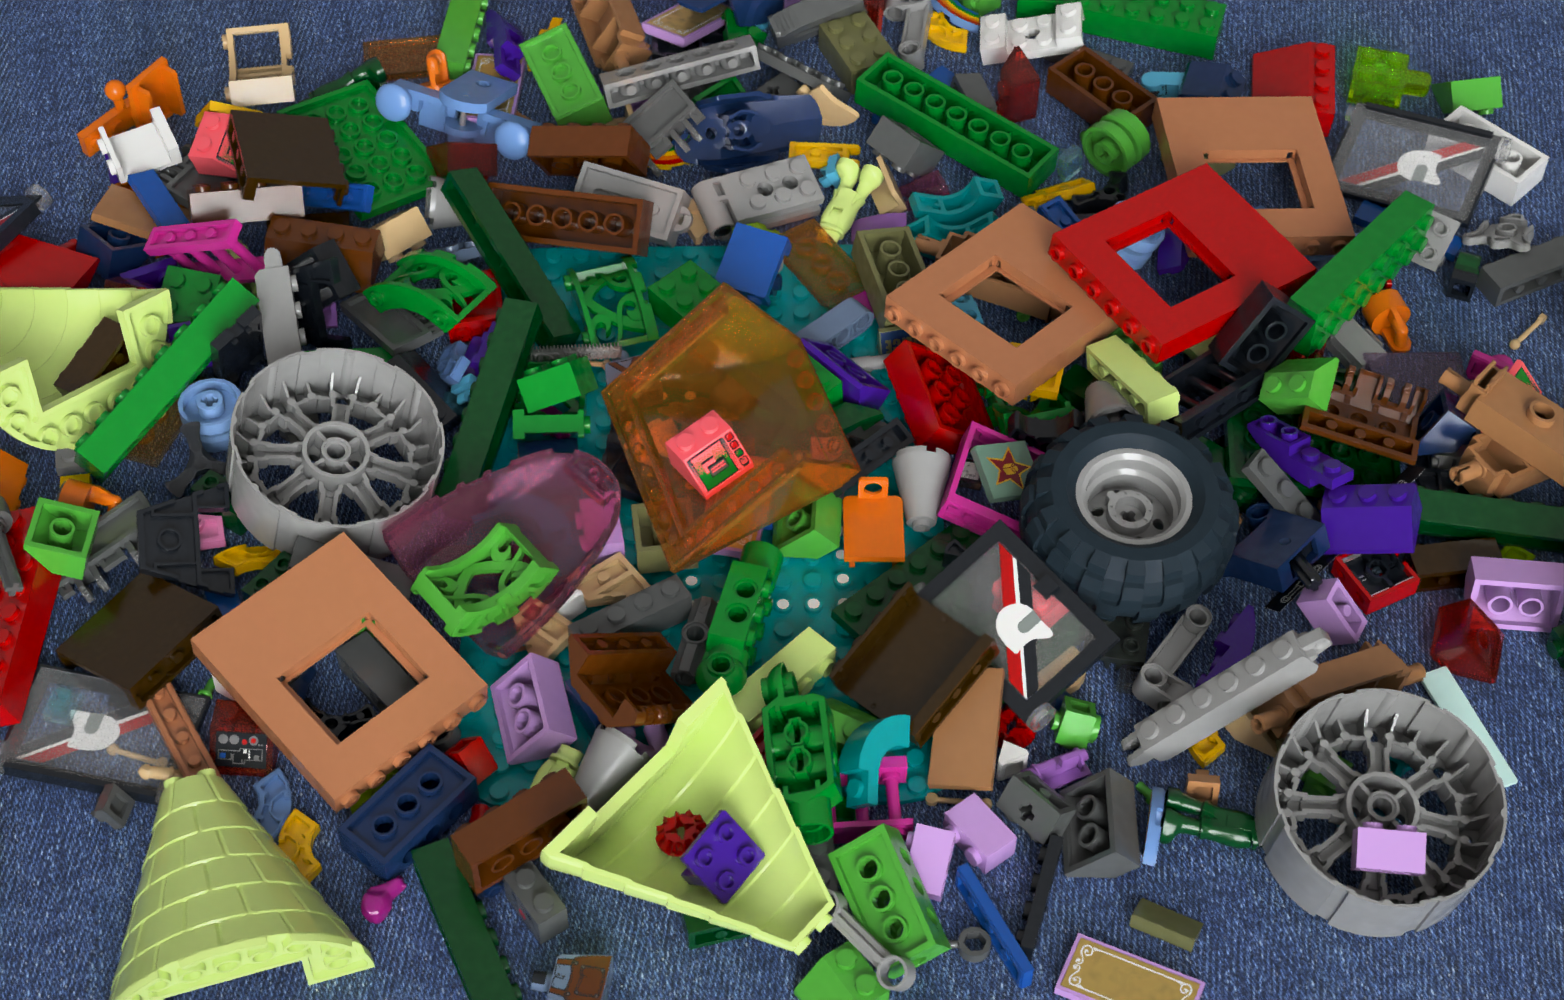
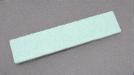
M1447 666L1426 672V676L1421 683L1435 706L1442 710L1445 708L1454 714L1478 736L1496 763L1494 767L1499 778H1502L1504 788L1518 782L1516 776Z

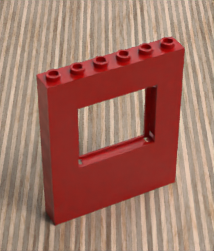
M1207 163L1053 233L1048 251L1052 260L1064 269L1069 277L1086 292L1088 297L1093 299L1104 310L1105 314L1123 330L1124 334L1129 336L1155 364L1218 334L1262 280L1284 292L1290 298L1315 275L1317 270L1305 256ZM1166 228H1169L1223 281L1172 307L1116 253Z

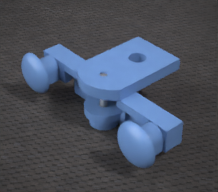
M472 69L440 88V91L399 79L394 83L382 85L375 97L379 113L387 120L399 122L406 119L411 110L419 112L418 124L447 133V141L450 144L468 147L473 145V142L498 150L501 155L510 160H520L527 155L532 126H542L541 123L494 109L517 94V83ZM467 113L478 114L477 123L466 120Z

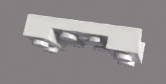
M1075 2L1056 5V13L1017 18L1014 20H1007L1006 13L981 16L980 54L983 66L1005 63L1011 54L1012 62L1068 54L1084 46L1082 32L1084 13L1082 3Z

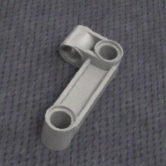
M885 0L883 16L894 22L905 21L901 44L898 47L900 59L922 71L925 67L924 57L930 21L933 16L931 0Z
M1193 604L1188 607L1137 675L1132 685V692L1138 700L1154 710H1160L1193 690L1189 683L1179 679L1174 674L1203 638L1211 624L1212 614L1207 607L1201 604Z

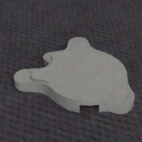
M1512 213L1500 217L1497 224L1489 225V219L1483 221L1477 230L1463 234L1462 243L1468 246L1490 245V248L1497 250L1509 248L1518 252L1530 251L1531 242L1534 238V226L1527 227L1528 221L1522 214Z

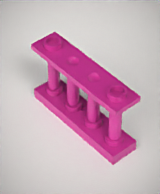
M237 219L153 227L143 249L149 256L170 255L183 268L218 274L227 282L233 277L240 284L254 283L255 274L259 270L265 269L264 257H255L238 241L243 225ZM225 249H231L240 258L234 259ZM204 251L212 252L219 260H213ZM184 253H190L199 262H193Z
M907 755L886 756L882 758L880 763L878 784H883L886 787L889 819L869 820L868 807L855 809L856 821L837 822L836 808L833 807V844L849 843L882 823L899 829L904 841L907 839L908 832H913V818L902 819L898 787L899 783H906ZM840 773L841 786H847L848 775Z

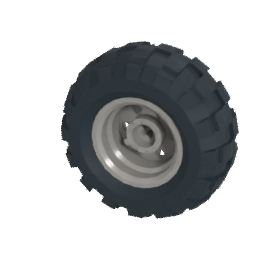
M1124 414L1119 421H1109L1106 415L1089 419L1088 422L1083 423L1079 427V430L1072 427L1047 446L1045 454H1040L1034 460L1026 475L1019 505L1020 521L1018 528L1021 540L1090 609L1094 610L1100 619L1113 621L1116 616L1131 617L1132 623L1155 620L1164 612L1168 616L1176 614L1196 603L1201 593L1205 595L1210 592L1223 577L1226 566L1231 560L1240 525L1239 508L1237 501L1233 500L1234 490L1221 463H1213L1212 453L1197 437L1190 440L1180 435L1179 426L1161 420L1160 425L1157 426L1144 423L1143 415Z

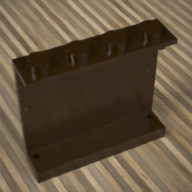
M231 110L226 133L243 200H254L258 183L332 188L333 200L336 201L337 206L341 207L343 197L348 195L349 182L344 177V164L339 160V147L335 146L334 130L330 129L328 118Z
M140 573L61 644L55 652L64 668L73 670L76 666H79L123 689L132 707L141 710L146 706L149 699L152 700L157 692L165 688L169 682L196 658L190 639L223 615L217 605L162 578Z
M908 581L903 588L898 589L893 594L888 606L882 612L875 615L871 626L866 632L854 640L851 650L845 657L834 664L829 677L837 690L878 719L894 715H910V741L919 748H922L999 655L1000 650L994 638L986 633L981 637L917 595L912 583Z

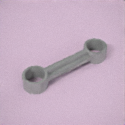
M828 889L830 895H833L836 901V908L832 914L833 919L829 924L833 925L877 968V980L882 987L899 992L908 990L916 979V969L912 961L905 957L892 955L848 912V903L845 896L838 891ZM899 961L904 967V977L898 985H892L888 978V971L894 962Z

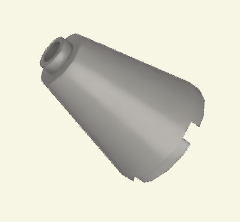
M430 175L428 181H433V186L427 187L424 218H430V224H427L429 229L436 230L463 226L441 192L445 179Z
M1107 381L1093 382L1085 391V422H1088L1089 419L1105 415L1109 421H1119L1124 414L1140 415Z
M924 445L909 446L896 452V457L892 458V467L899 495L903 501V511L907 525L916 532H927L937 523L938 516L936 515L946 487L951 467V457L948 452L936 447V452L927 451V446Z
M599 724L595 729L574 778L587 796L588 805L595 812L607 803L651 760L645 751L642 755L636 751L635 748L638 744L614 727H606L604 730L603 724Z

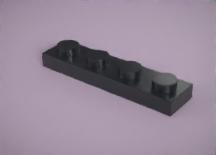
M896 417L830 464L818 475L838 498L857 484L859 477H866L893 458L898 450L908 447L915 439L898 417Z
M1052 834L1048 846L1041 845L1037 864L1042 865L1040 874L1034 872L1029 892L1035 893L1033 902L1026 900L1022 920L1027 921L1025 930L1019 928L1016 936V941L1030 963H1032L1064 837Z

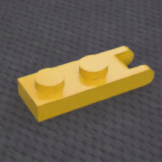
M792 141L789 144V158L805 154L811 169H821L827 166L828 158L831 155L839 154L841 158L846 157L850 159V155H859L861 147L857 144ZM852 159L860 167V161L857 159Z

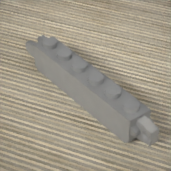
M271 247L265 250L263 256L265 269L259 270L254 276L257 297L260 300L258 304L259 311L262 314V330L268 365L287 355L303 351L302 346L307 345L305 329H299L298 319L303 318L300 301L295 302L294 292L299 291L296 274H290L288 265H283L280 251ZM318 413L305 415L315 424H319ZM281 427L278 429L280 437L289 441L290 444L299 441V438L286 428L284 430Z
M1320 627L1308 633L1305 631L1300 634L1290 630L1133 725L1135 731L1122 739L1121 746L1124 751L1133 750L1138 747L1141 748L1128 755V765L1130 767L1139 766L1144 763L1146 764L1152 759L1167 761L1314 674L1319 667L1316 661L1318 654L1333 644L1329 634Z

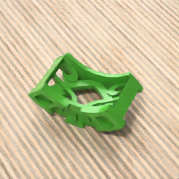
M498 522L477 546L463 556L445 564L425 566L417 575L410 591L414 595H421L446 623L444 631L450 637H464L481 633L482 627L492 622H495L498 626L520 612L517 607L530 596L533 600L536 599L554 579L560 569L554 562L548 561L516 524ZM514 541L519 546V549L511 560L510 543ZM525 554L532 560L530 564L522 562ZM502 573L498 582L499 593L490 597L478 593L466 594L474 575ZM509 579H511V584L509 586H506Z

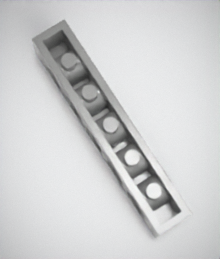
M749 34L601 73L599 78L609 109L650 99L671 79L684 90L760 70L761 67L756 44Z

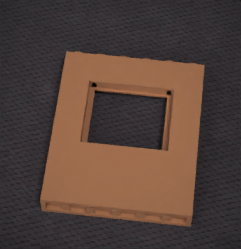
M1311 96L1156 98L1152 121L1168 180L1205 163L1287 162L1301 208L1255 210L1302 255H1336L1355 238L1353 226ZM1291 152L1290 158H1286L1287 154ZM1208 153L1207 158L1204 159V154ZM1185 245L1188 257H1198Z
M1022 202L886 295L884 317L891 323L903 329L911 337L923 343L934 353L943 357L954 367L966 373L977 383L986 387L1011 406L1016 405L1036 390L1037 387L1056 375L1058 371L1084 354L1086 346L1101 341L1119 328L1105 314L1104 310L1093 299L1089 298L1086 292L1048 254L1053 233L1062 230V228ZM996 271L1061 314L1017 348L952 304V302Z
M344 532L190 639L194 655L336 813L343 808L352 807L359 800L361 794L369 788H377L384 782L386 775L394 769L399 770L403 768L415 753L423 749L428 743L433 745L437 737L446 730L451 731L461 723L464 716L471 711L477 712L488 699V684ZM366 627L416 680L418 685L340 742L288 683ZM283 676L285 680L280 682V678Z

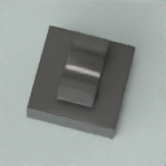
M115 783L106 784L101 795L97 798L98 802L95 809L91 811V815L99 822H106L113 829L124 828L135 800Z

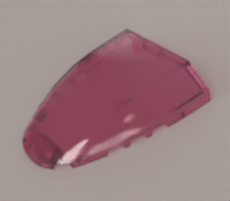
M553 449L543 450L512 460L509 466L497 471L487 470L481 478L468 484L463 481L457 484L454 491L441 498L438 495L432 497L382 531L383 539L406 576L415 582L417 575L425 566H437L448 563L472 550L490 533L498 522L516 524L548 561L554 562L560 570L536 599L533 600L530 596L517 607L521 611L527 605H530L521 614L524 619L518 624H515L513 620L515 616L498 626L495 622L483 626L481 633L469 636L486 654L507 660L555 615L587 575L617 524L621 507V490L613 472L593 455L576 449L573 453H554ZM514 541L510 543L511 560L519 549V546ZM525 554L522 562L530 564L532 560ZM502 573L474 575L466 594L478 593L490 597L499 593L498 582ZM509 579L506 586H509L511 584V579ZM540 601L542 602L539 606L534 604Z

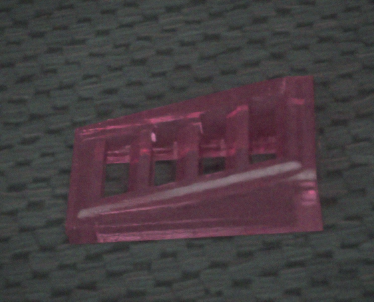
M939 170L899 187L902 197L906 196L907 199H909L912 192H924L925 194L938 196L950 195L949 188ZM909 200L905 201L907 210L903 212L912 210Z

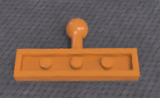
M110 80L104 88L105 95L110 100H113L115 107L77 133L82 151L88 157L93 156L100 150L96 141L101 138L98 127L103 126L109 138L123 133L135 125L129 98H123L126 94V87L120 80Z

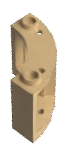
M290 23L225 29L226 34H222L223 49L228 50L229 87H224L226 103L231 102V105L245 107L295 102L296 91L293 88V85H296L294 66L289 65L288 60L293 59ZM279 32L281 65L237 69L234 36Z

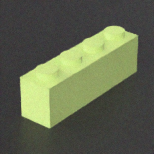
M1113 335L1086 346L1087 370L1099 381L1109 382L1140 415H1143L1144 423L1155 425L1160 423L1161 420L1165 421L1179 415L1178 402H1180V394L1177 388L1170 385L1160 372L1155 371L1147 364L1143 357L1135 353L1128 343H1124L1117 335Z
M807 627L749 676L743 689L732 696L739 713L743 714L752 735L763 724L761 709L766 706L761 690V679L768 677L770 671L777 664L784 662L788 672H794L800 695L808 694L820 678L827 677L831 673L836 663V647L812 628Z

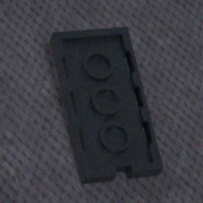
M254 305L245 311L232 327L225 329L210 343L214 378L225 379L235 384L238 388L240 386L239 377L243 372L256 371L262 365L264 367L268 366L267 360L264 358L262 314Z

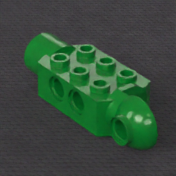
M750 541L743 546L739 561L733 560L708 631L705 653L695 672L696 684L703 693L720 677L727 681L726 685L732 696L741 691L747 682L749 666H753L756 660V641H762L765 623H762L764 616L769 617L771 614L773 599L769 598L774 591L784 561L782 552L768 542Z
M781 662L770 671L768 677L761 679V690L766 705L761 710L767 769L775 787L780 789L796 827H799L806 845H817L833 837L832 808L843 801L834 716L825 696L815 693L799 694L794 672H788L784 662Z

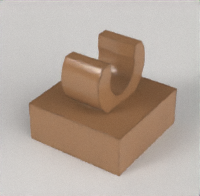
M1196 769L1195 774L1187 773L1184 794L1202 802L1207 800L1217 806L1221 785L1220 776L1209 775V770Z

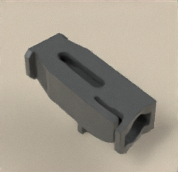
M801 0L774 15L767 16L770 33L779 50L785 46L819 35V24L862 11L868 13L863 0Z

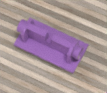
M1078 747L1039 764H1032L1030 767L1020 771H1032L1054 790L1092 775L1085 763L1089 759L1088 753L1085 748L1079 749Z

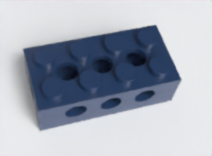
M428 743L337 828L342 850L383 882L399 876L413 863L410 851L435 842L480 799L476 777Z

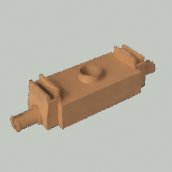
M631 0L570 1L597 68L609 72L643 63L649 59L652 52L648 49L651 45L644 41L646 36Z
M965 230L964 234L960 235L950 231L946 239H942V241L919 233L915 242L919 252L935 256L936 262L971 238L975 233ZM997 271L965 293V295H972L974 298L1045 320V323H1049L1050 319L1055 320L1061 315Z
M1495 360L1472 381L1467 380L1452 370L1451 367H1448L1438 383L1443 384L1460 396L1455 408L1466 414L1464 420L1564 487V409L1507 372L1508 366H1505L1503 369L1496 367Z
M1484 433L1472 437L1460 459L1459 465L1452 467L1449 471L1450 479L1452 481L1455 480L1454 483L1456 485H1463L1470 494H1483L1490 498L1495 495L1498 499L1550 479L1547 475Z
M1377 640L1374 647L1368 641H1364L1359 652L1318 664L1317 672L1258 706L1257 709L1260 714L1253 716L1250 725L1252 730L1258 735L1272 730L1278 739L1286 738L1288 732L1299 718L1327 698L1340 693H1344V695L1354 693L1357 689L1384 688L1401 691L1405 686L1423 681V678L1426 676V670L1418 662L1407 666L1401 658L1380 640Z

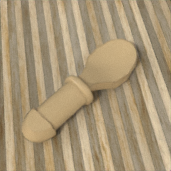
M144 764L138 770L140 777L145 780H167L172 777L183 778L180 771L174 769L173 766L169 768Z

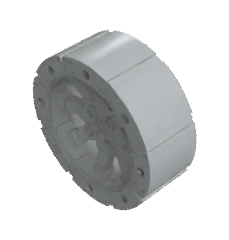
M316 348V351H300L278 359L262 369L249 381L245 392H241L232 413L225 479L228 482L229 492L231 493V505L246 529L258 541L273 551L275 549L281 552L284 550L291 555L298 535L322 543H328L344 532L366 556L379 560L402 548L418 533L422 521H426L431 510L445 452L444 428L437 416L438 410L428 393L413 377L398 366H392L385 362L384 359L369 353L344 348ZM338 400H344L347 402V405L338 404L336 402ZM329 413L331 414V421L315 424L305 415ZM349 417L364 420L372 424L373 427L363 431L349 424ZM280 427L284 430L286 428L299 438V441L293 442V444H271V442L265 440ZM387 443L389 445L393 444L400 456L403 457L404 462H395L379 457L373 451ZM268 465H290L291 469H295L291 476L278 486L274 485L268 490L263 481L259 480V469L267 468ZM377 478L396 484L395 487L403 490L401 500H397L389 507L384 500L381 501L371 487L369 480L374 481ZM317 489L319 507L314 521L300 517L298 513L288 509L289 504L305 492L307 494ZM342 493L349 499L356 501L365 514L364 519L366 521L356 522V524L338 525L336 510Z
M1384 688L1357 689L1354 693L1345 695L1340 693L1327 698L1308 710L1293 725L1262 779L1256 799L1255 826L1259 846H1263L1266 854L1264 860L1277 883L1296 904L1312 916L1317 914L1327 920V924L1332 927L1370 937L1402 936L1407 931L1414 930L1418 932L1447 917L1463 901L1491 867L1495 860L1493 859L1494 855L1502 846L1507 825V800L1502 778H1499L1494 767L1496 763L1482 741L1463 721L1445 708L1442 710L1431 704V701L1404 691ZM1373 734L1376 735L1377 742H1371ZM1345 750L1363 751V755H1366L1367 771L1365 774L1362 775L1358 771L1354 772L1338 758L1337 752ZM1389 756L1402 760L1417 772L1408 779H1401L1390 771ZM1311 769L1316 774L1321 773L1335 785V791L1338 794H1333L1332 796L1308 795V793L1297 791L1301 777ZM1439 769L1443 771L1440 779L1433 773V770ZM1429 790L1431 792L1435 790L1446 807L1447 815L1444 816L1426 811V808L1420 806L1418 800L1420 796ZM1373 808L1383 811L1385 817L1377 815ZM1305 818L1328 819L1329 823L1340 825L1330 838L1320 846L1317 844L1309 850L1306 848L1302 838L1299 839L1296 832L1298 830L1296 821H1304ZM1397 818L1401 820L1403 825L1416 826L1417 832L1427 833L1428 836L1442 839V843L1450 845L1447 857L1448 863L1443 870L1435 862L1432 863L1426 854L1425 874L1413 876V883L1417 889L1411 890L1407 895H1402L1401 893L1387 894L1386 873L1363 871L1362 881L1357 889L1341 884L1337 881L1338 879L1327 872L1347 851L1349 853L1352 852L1353 829L1362 827V822L1382 823L1383 829L1396 830V825H1400L1395 820Z

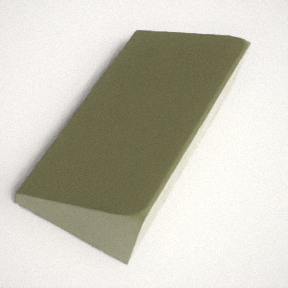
M1141 898L1131 915L1129 926L1192 952L1204 923Z

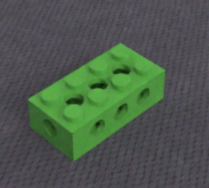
M882 823L828 854L854 918L892 955L908 958L917 968L951 949L899 829ZM896 961L890 966L888 978L891 979L904 975V967L901 962Z

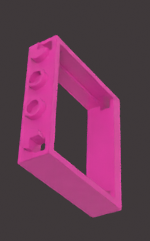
M972 421L961 437L936 516L969 529L981 536L997 521L1001 520L1021 539L1018 528L1019 521L956 494L970 448L972 449L977 445L1014 442L1017 440ZM1027 445L1033 462L1040 454H1045L1039 449Z

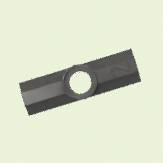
M701 596V598L694 599L688 621L682 628V639L671 670V679L675 680L679 685L690 687V685L696 684L695 672L703 659L708 631L718 604L711 597Z

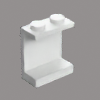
M160 106L149 109L152 123L108 138L104 127H98L101 137L96 140L102 155H108L109 159L106 160L108 169L112 176L117 174L121 184L128 182V175L154 169L156 172L183 162L179 146Z

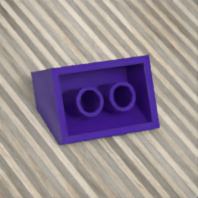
M803 337L800 339L799 347L842 381L843 403L849 402L877 410L880 409L891 390L831 343Z
M1416 483L1341 485L1333 490L1325 487L1321 504V522L1325 523L1330 548L1324 555L1414 553L1423 508Z

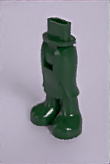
M375 56L366 60L352 72L348 70L340 78L325 83L314 91L312 90L308 93V98L299 103L366 79L378 91L382 85L387 84V77L382 65Z
M1167 787L1159 843L1170 844L1178 834L1182 833L1197 836L1198 840H1211L1233 848H1250L1251 850H1256L1257 846L1263 848L1258 843L1254 816L1240 810L1213 805L1207 800L1202 802L1184 794L1178 788ZM1180 813L1198 816V819L1188 817Z

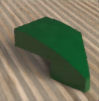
M849 402L841 403L820 415L821 420L833 438H843L859 426L866 431L885 418L880 410Z

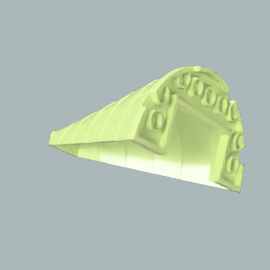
M0 287V427L15 439L40 449L57 451V449L69 448L74 450L76 448L75 444L83 434L88 432L91 435L94 432L95 422L105 410H108L110 413L112 412L113 406L116 404L115 400L125 388L130 391L134 387V379L145 366L149 369L153 366L154 356L164 345L170 347L171 344L166 342L167 324H173L172 302L169 289ZM104 317L120 323L130 361L62 396L53 384L74 358L76 352L90 337L94 328L99 325Z
M720 677L677 719L666 745L597 812L588 805L542 850L540 861L549 869L622 891L625 895L665 906L669 910L707 920L713 925L751 935V938L794 952L799 956L812 942L808 936L813 930L816 929L820 933L833 919L829 912L835 906V903L814 864L799 827H796L780 789L775 787L743 714L739 713L730 690L726 685L727 681ZM690 810L694 815L700 814L706 825H708L720 810H725L764 852L765 857L726 904H722L705 886L690 885L683 879L681 874L687 867L680 860V857L667 855L660 850L655 839L657 835L656 826L663 824L664 817H673L675 811L685 814ZM679 827L677 834L683 840L685 830L684 827Z
M207 768L200 770L196 775L185 778L172 777L164 781V790L160 796L151 832L152 837L142 866V876L132 905V914L122 943L121 956L112 982L109 1000H166L167 997L297 961H302L308 985L375 967L372 955L367 948L350 932L347 925L324 901L322 895L300 873L295 863L274 842L273 837L248 812V807L225 780L216 775L215 769Z

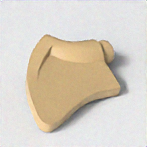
M803 84L796 91L797 95H811L821 111L822 125L845 126L855 122L860 116L856 110L833 96L823 84L812 89L808 85Z

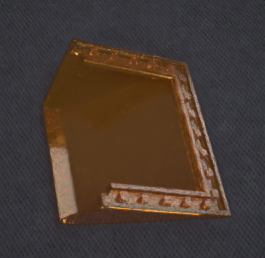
M725 282L719 285L601 391L665 558L673 573H677L832 493L861 471L801 339ZM714 410L732 428L752 460L754 467L705 500L670 464L665 442Z

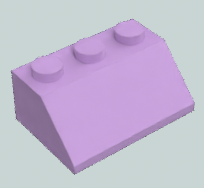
M1479 556L1470 557L1464 586L1463 626L1551 633L1552 628L1558 626L1564 606V563Z
M530 652L490 686L507 764L516 765L549 758L551 753L558 751L561 744L570 746L578 739L559 662Z

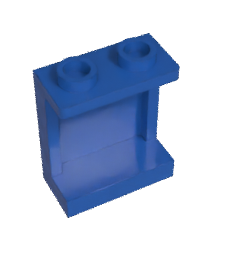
M736 222L715 280L738 298L745 299L747 304L754 307H760L761 305L769 307L771 303L769 295L784 256L789 257L792 249L789 238Z

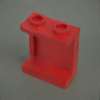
M490 269L481 271L498 287L456 326L448 331L451 344L460 340L462 342L471 341L474 336L482 337L485 331L488 332L492 322L495 321L498 308H502L501 286ZM470 296L464 298V300L468 305L473 300V298ZM452 299L454 312L458 314L463 309Z

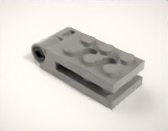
M805 154L706 179L695 184L691 189V194L710 237L715 240L720 239V241L731 238L732 228L735 227L736 222L745 225L759 222L765 225L766 229L818 216L821 212L819 205L823 204L825 199Z

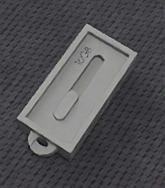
M584 161L574 189L575 192L637 198L654 202L649 242L673 248L676 245L679 234L689 231L693 223V215L688 210L692 198L684 189Z

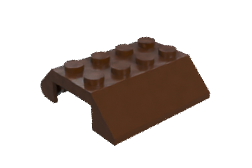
M1316 354L1314 358H1327V357H1324V356H1321V355ZM1349 365L1345 371L1342 386L1333 385L1327 412L1305 405L1302 414H1298L1295 427L1300 431L1408 465H1415L1420 441L1415 440L1418 420L1427 402L1429 389L1416 385L1409 405L1406 407L1412 390V384L1407 382L1404 384L1400 392L1398 404L1388 401L1395 385V378L1388 377L1379 399L1377 397L1383 384L1384 375L1360 368L1351 390L1349 388L1356 366Z
M660 632L570 634L568 647L571 685L578 692L581 700L588 704L598 716L599 722L607 728L675 724L677 719L693 704L666 672L677 651Z

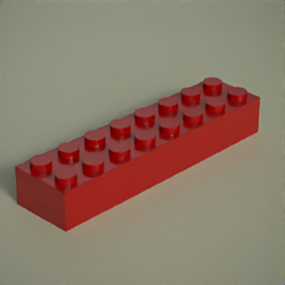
M36 506L11 511L13 525L5 533L24 590L16 592L15 596H9L8 592L4 591L0 579V727L19 724L22 721L62 575L51 573L23 549Z

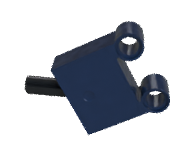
M1267 503L1251 505L1246 510L1250 534L1238 546L1235 545L1231 560L1226 566L1223 577L1231 576L1282 593L1299 579L1306 589H1311L1312 591L1319 590L1318 586L1322 584V578L1312 565L1330 548L1325 523L1273 509Z

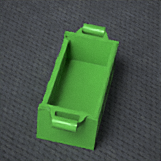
M566 22L519 44L558 126H567L568 123L590 126L592 123L606 124L613 120Z

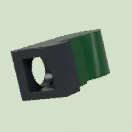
M1463 251L1459 252L1445 295L1446 297L1470 303L1478 278V269L1482 256ZM1457 284H1462L1466 286L1469 291L1458 292L1454 289L1453 286Z

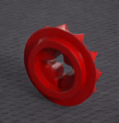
M1005 706L1001 709L998 747L1002 748L1004 740L1022 748L1027 747L1036 736L1037 722H1034L1031 717L1025 724L1021 718H1018ZM1013 720L1016 721V727L1007 734V725L1011 721L1013 722Z
M690 810L685 814L675 811L673 817H664L663 824L656 826L657 835L655 839L662 852L670 856L681 857L707 825L700 814L694 815ZM679 827H684L685 830L683 840L677 834Z

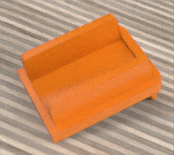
M163 56L158 58L125 86L136 128L152 123L149 109L160 106L166 120L174 113L179 116H183L186 113L177 72L169 67L167 58Z
M859 477L858 495H849L843 499L844 562H849V567H855V562H892V567L898 562H905L903 501L899 496H888V477ZM875 483L879 484L882 488L878 491L870 492L865 489V486Z

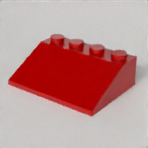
M1305 42L1253 54L1251 97L1311 96L1323 135L1328 137L1335 116V45Z
M19 234L0 252V287L88 288L100 259Z
M905 339L883 360L888 377L896 392V398L903 410L904 419L915 439V446H927V451L936 452L937 447L949 454H956L961 437L972 421L994 430L974 379L954 367L937 353H934L927 346Z

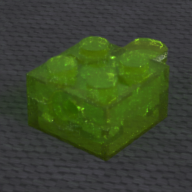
M1358 46L1352 69L1347 103L1365 106L1367 102L1399 109L1403 94L1425 97L1429 92L1432 78L1427 72L1407 69L1410 56L1408 54Z

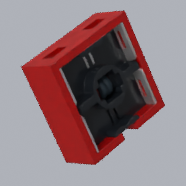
M1399 553L1342 554L1335 557L1331 570L1333 576L1341 581L1351 598L1365 615L1415 594L1420 582L1419 576L1409 564L1398 559Z

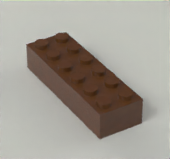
M495 182L488 183L525 243L647 257L654 202L637 198Z

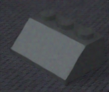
M1109 767L1059 791V794L1077 808L1075 815L1062 835L1064 837L1062 846L1065 876L1116 878L1141 867L1134 782Z

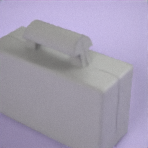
M1353 318L1350 321H1345L1338 333L1334 336H1329L1324 344L1335 357L1340 359L1339 361L1346 368L1349 365L1356 366L1355 371L1363 368L1374 372L1383 367L1387 352L1382 348L1383 343L1368 328L1363 329Z

